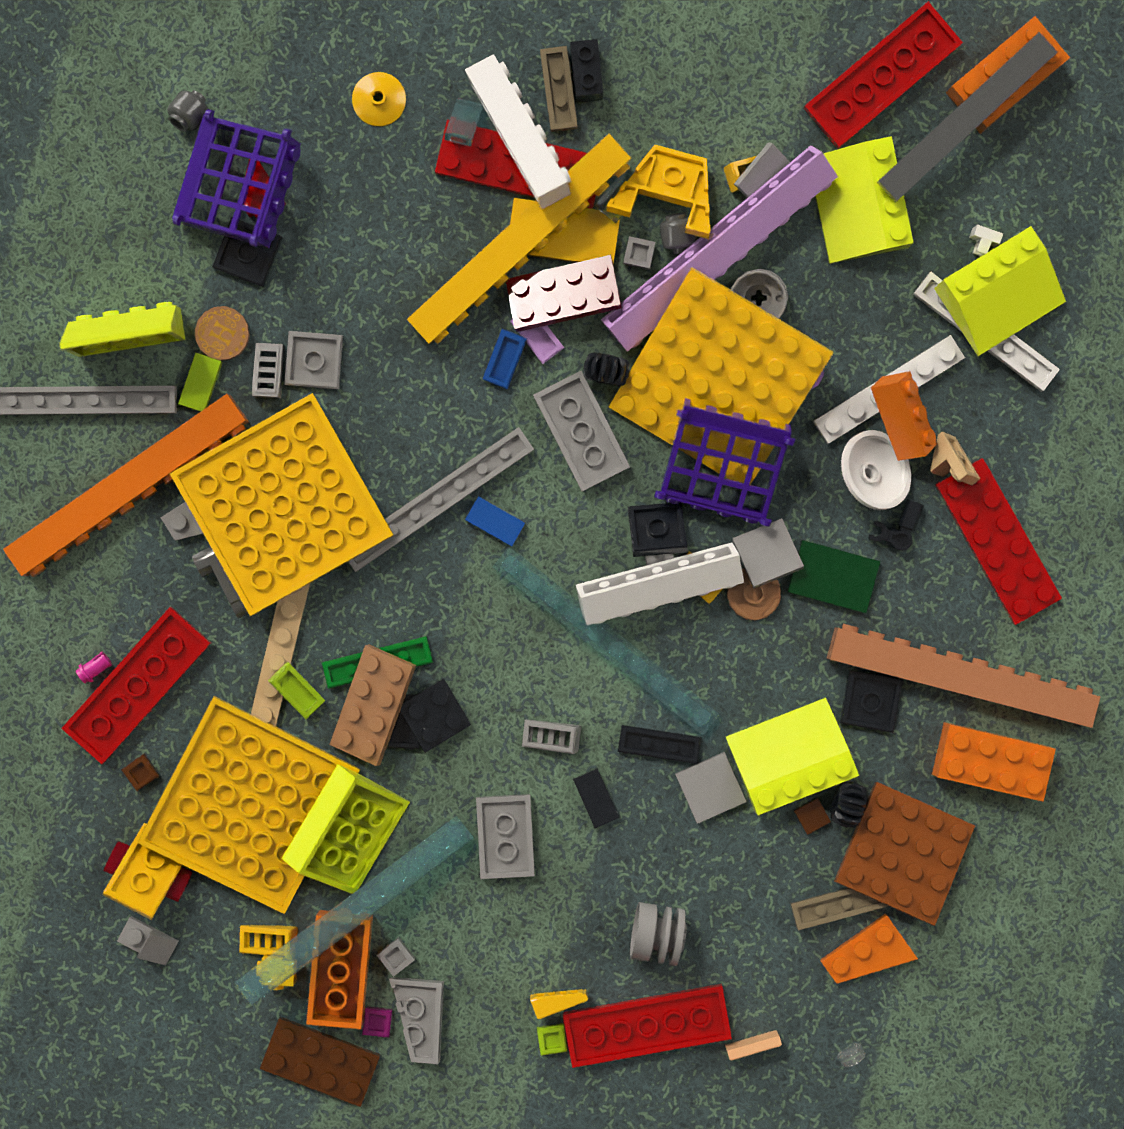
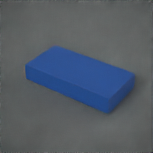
M502 328L483 380L508 389L527 338Z
M479 496L465 519L510 546H513L525 525L523 521Z

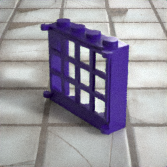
M207 109L202 118L172 216L173 224L177 226L183 224L249 242L251 246L257 247V245L269 248L271 241L276 236V224L279 215L284 210L286 191L292 184V172L295 162L300 157L301 143L291 137L292 130L284 129L282 134L215 118L213 117L215 111ZM218 128L234 132L230 147L214 144ZM241 134L257 138L253 153L237 150ZM264 140L280 144L276 159L259 155ZM212 149L228 153L222 172L206 168ZM234 155L251 159L245 178L229 174ZM257 161L274 165L268 184L252 180ZM204 174L220 178L215 197L199 193ZM227 180L243 184L237 203L221 199ZM250 186L266 190L260 209L244 205ZM196 199L212 203L207 222L191 218ZM219 205L235 209L230 228L214 224ZM242 211L258 215L253 234L236 230Z
M685 398L682 410H677L676 415L680 419L660 491H655L654 497L673 504L687 503L697 510H706V508L715 510L717 514L724 517L735 515L742 517L748 523L757 524L760 522L764 526H770L772 520L766 517L787 445L793 446L795 443V439L790 438L792 433L791 425L785 424L783 430L771 427L770 422L765 419H759V422L756 423L744 420L743 415L737 412H733L732 416L717 413V408L713 406H706L705 410L690 406V399ZM685 423L705 428L700 446L681 442ZM710 430L730 435L725 453L706 448ZM736 436L756 441L751 459L731 454ZM761 443L779 447L774 465L756 461ZM678 448L698 452L694 470L674 466ZM704 454L723 459L719 477L699 472ZM729 460L749 465L744 483L724 478ZM754 467L772 471L767 489L749 485ZM672 472L692 476L688 492L668 488ZM697 478L717 483L712 499L693 494ZM722 484L742 489L738 505L718 500ZM747 491L765 495L760 511L743 507Z

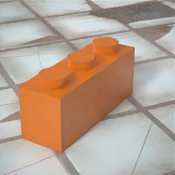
M911 372L881 377L871 387V391L897 460L927 456L937 445L936 435L929 424L927 410L922 405L918 394V386L913 380Z

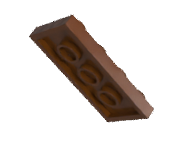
M279 1017L260 1069L361 1107L381 1054Z

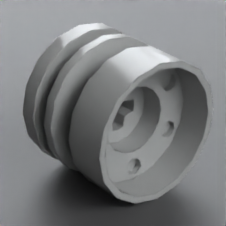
M764 269L748 271L740 276L731 288L733 292L757 305V300H752V295H756L757 290H762V295H767V300H763L762 305L757 306L778 319L786 309L788 301L786 285L772 271Z
M638 902L631 936L630 959L648 962L652 951L657 950L659 964L664 963L666 954L669 952V965L677 966L686 940L685 910L677 908L674 920H672V908L667 906L662 918H659L657 905Z

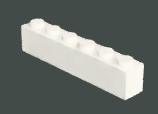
M493 54L465 69L473 90L541 209L570 195L568 183L572 182L565 167L560 169L556 162L559 161V158L553 146H546L544 140L547 137L540 124L534 125L532 119L535 117L528 103L523 105L520 101L522 94L517 84L509 82L508 77H510V73L505 63H498Z
M728 543L576 585L585 622L587 625L601 624L606 620L616 617H627L632 613L642 610H652L660 605L671 602L678 603L693 596L707 595L715 590L729 589L737 584L744 583L739 553L733 543Z

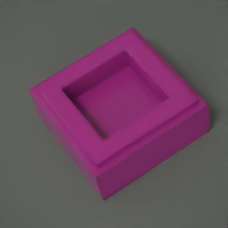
M366 1006L362 1035L389 1038L393 1009Z

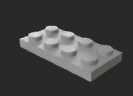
M582 371L533 395L581 491L630 468Z

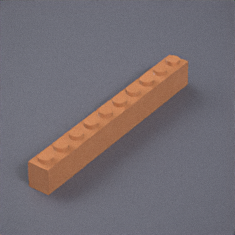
M843 624L842 629L834 628L827 659L1086 727H1093L1100 696L1093 695V689L1080 685H1077L1076 690L1066 688L1067 682L1051 678L1050 683L1040 681L1041 675L1026 671L1024 676L1014 674L1015 668L999 665L998 670L988 667V661L973 658L972 663L963 661V655L950 651H947L946 656L936 654L937 648L921 644L920 649L910 647L911 641L896 637L894 642L884 640L885 634L869 631L868 636L858 633V627Z

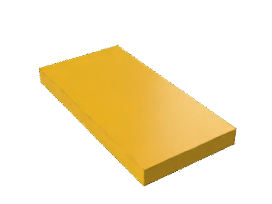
M514 198L510 224L535 201ZM588 208L579 215L574 212L567 219L569 224L560 233L557 234L554 230L547 237L550 242L539 252L534 249L527 255L575 263L611 255L614 264L620 215Z

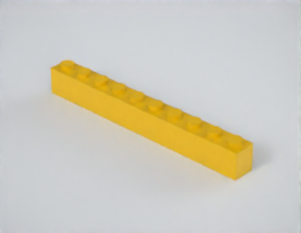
M608 134L568 171L572 181L568 183L570 195L544 209H541L536 200L407 319L409 323L429 344L433 341L439 344L449 334L446 329L453 323L457 326L469 316L466 311L475 304L478 308L489 298L487 292L493 286L499 289L509 279L506 274L513 268L518 271L529 261L526 256L534 249L539 252L550 242L547 237L554 230L557 234L560 233L569 224L567 219L574 212L577 215L582 213L590 205L587 200L591 196L596 194L599 197L610 187L607 182L614 175L620 178L630 168L627 163L631 161V157Z

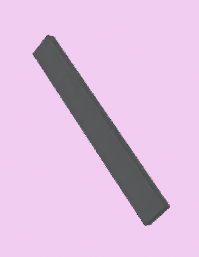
M1038 32L877 182L879 186L896 203L1057 53V50Z

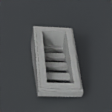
M256 343L252 382L253 397L281 399L283 344ZM262 351L277 352L276 357L261 356ZM261 362H274L276 366L275 368L261 367ZM261 373H275V378H260ZM260 383L274 384V389L260 388Z
M526 719L522 747L575 754L579 751L581 726ZM534 727H538L537 742H532ZM545 728L549 729L547 743H543ZM556 730H560L559 744H554ZM567 732H571L569 746L565 745Z

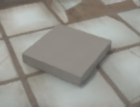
M768 142L734 185L748 198L787 166L790 161L773 143Z
M289 331L284 385L339 390L343 335Z
M782 518L771 522L770 526H762L732 538V542L739 553L740 560L753 589L804 568Z
M725 752L675 773L697 824L746 802Z

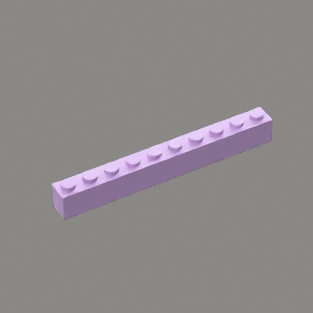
M809 146L750 197L710 229L709 239L702 237L697 239L621 303V309L612 310L603 317L601 321L626 351H629L631 348L637 347L645 336L654 331L691 267L713 280L720 278L726 273L727 268L736 261L742 260L756 244L764 242L773 230L787 223L790 216L797 210L806 207L814 196L828 189L838 175L824 154L815 147Z

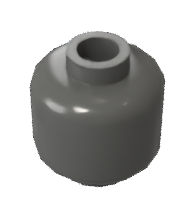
M187 90L180 91L167 109L170 123L183 132L196 130L208 109L205 104V97L195 90L192 92Z
M686 213L667 215L660 224L662 245L666 249H673V254H681L697 240V236L685 233L689 219Z

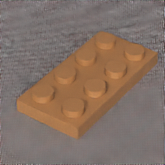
M370 644L365 645L330 745L372 765H381L416 665Z

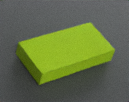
M195 353L178 404L198 411L207 408L223 362Z
M286 662L268 680L304 719H307L325 702L323 697L289 662Z

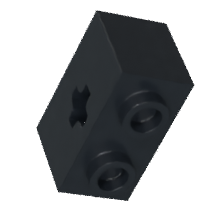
M598 39L570 42L576 103L603 100Z

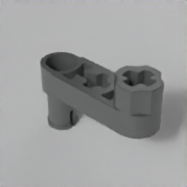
M211 546L192 555L194 564L202 577L213 572L215 573L237 618L239 619L249 614Z

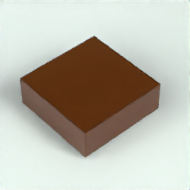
M145 753L121 769L136 791H139L160 776Z
M817 797L793 810L807 835L831 822Z

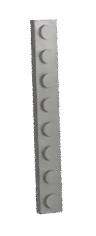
M177 386L0 387V415L177 413Z
M518 427L388 516L385 520L394 536L348 561L355 572L532 452L534 448L521 429Z

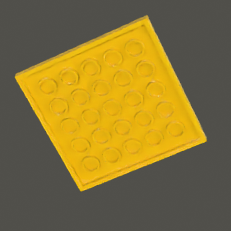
M691 267L632 366L626 384L619 388L609 408L671 445L673 444L680 419L676 415L677 410H682L685 398L690 399V406L705 410L706 406H713L717 408V413L732 416L733 412H737L743 415L744 420L756 423L759 422V419H765L770 422L771 427L784 430L785 424L789 425L833 355V351ZM685 423L681 442L700 446L705 428ZM710 430L706 448L725 453L730 435ZM736 436L731 454L751 459L756 441ZM761 443L756 461L765 463L775 446ZM678 448L694 459H697L698 452ZM704 454L702 463L720 473L723 459ZM729 460L725 477L744 483L749 465ZM754 467L749 485H751L761 468Z
M313 393L170 473L250 616L255 615L394 536Z
M213 696L137 843L285 914L304 875L299 874L282 859L283 855L337 764L359 773L360 768Z

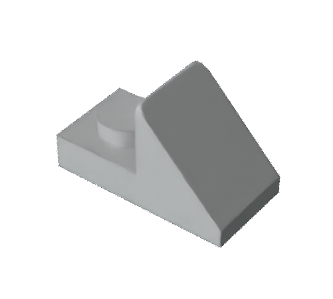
M133 916L129 917L117 942L138 952L137 958L162 965L168 963L179 942Z

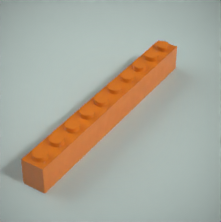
M224 395L3 549L21 576H37L46 569L44 564L52 559L56 562L68 554L67 548L73 544L80 546L91 538L89 536L90 532L96 528L101 531L112 524L111 518L118 513L124 515L135 507L133 503L141 497L143 500H146L157 492L155 487L162 482H165L166 485L171 483L173 479L170 473L195 460L207 451H211L223 444L222 441L230 435L234 438L246 430L244 425L249 423V421L231 395Z

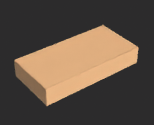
M777 1030L726 1044L725 1047L728 1057L732 1061L780 1047L782 1043Z

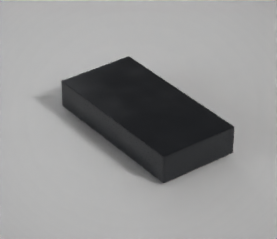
M598 768L573 778L595 829L619 818Z

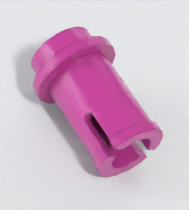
M101 651L100 654L86 664L78 665L79 669L76 670V673L83 683L86 684L88 681L92 683L94 681L93 678L108 667H111L112 663L107 655Z

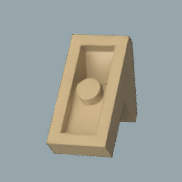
M945 432L938 434L937 445L935 446L930 468L931 473L945 476L950 472L958 482L962 481L970 485L980 480L956 437Z

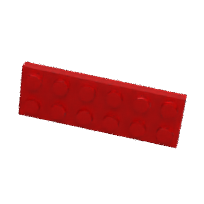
M928 1L804 106V110L836 148L839 149L961 46L963 42Z
M447 119L435 174L534 197L497 131ZM552 145L559 158V161L556 162L560 169L565 167L567 172L587 154L586 152ZM596 194L587 200L590 204L587 207L588 209H593Z
M981 458L972 463L980 477V480L973 485L962 481L958 482L951 475L935 484V487L1013 625H1017L1061 600L1062 597L986 462Z
M169 607L61 729L99 763L104 764L212 642L174 608Z
M722 984L563 1012L572 1068L732 1039Z

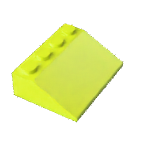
M892 136L824 153V156L838 175L828 189L816 195L829 264L909 248L914 242L904 195L895 203L877 183L897 164Z
M1032 226L945 278L934 288L977 356L985 353L1066 302L1048 252Z
M162 302L156 304V308L146 310L145 306L129 308V313L119 314L118 310L103 312V317L92 318V315L77 316L76 321L68 322L60 342V348L73 355L82 357L183 341L186 339L181 308L173 305L172 302Z
M826 698L726 736L751 804L757 815L859 776L849 748Z
M337 764L282 859L299 874L355 895L410 802L357 772Z

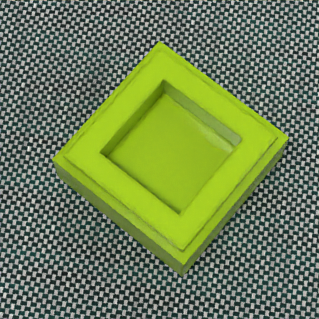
M563 1023L537 1027L541 1056L567 1052Z

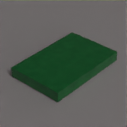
M801 540L798 554L804 568L792 573L787 592L866 613L880 561Z

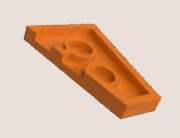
M885 913L820 961L836 984L918 958Z

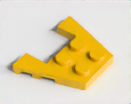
M654 145L635 168V172L629 180L622 184L616 196L609 200L607 212L630 218L637 196L641 194L692 208L685 233L709 239L710 212L707 158Z

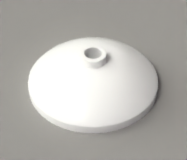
M868 430L853 436L847 442L842 453L841 469L844 481L851 494L860 503L875 510H887L900 504L910 489L911 468L908 459L897 460L889 436L880 431Z

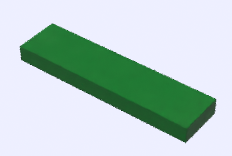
M427 636L379 648L415 664L416 667L433 663ZM363 652L321 662L328 689L352 683Z

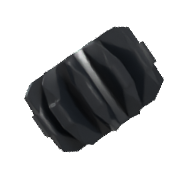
M592 352L588 354L584 363L583 376L590 381L620 387L626 384V380L629 377L630 363L624 358Z
M851 781L840 783L836 787V792L833 794V801L831 802V821L846 828H855L861 822L862 815H864L868 798L866 788Z

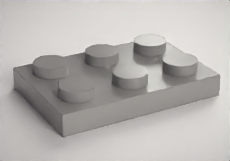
M530 794L476 797L480 879L535 876Z

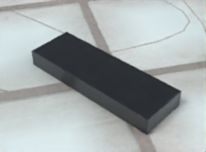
M621 725L618 752L698 764L702 737Z

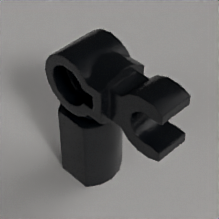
M907 499L898 525L901 526L900 530L893 527L889 530L882 522L874 521L873 525L880 527L881 534L879 536L869 534L868 538L875 542L885 540L888 546L901 551L907 550L912 545L910 533L912 530H916L924 505Z

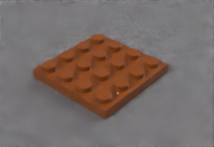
M875 782L866 802L864 815H862L861 822L856 826L834 882L935 926L975 825L879 782Z

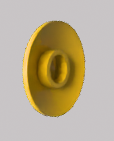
M375 72L364 76L356 84L352 94V104L358 117L365 123L372 126H386L395 122L403 113L406 105V94L402 84L394 76L383 72ZM376 93L383 94V99L379 102L373 99Z

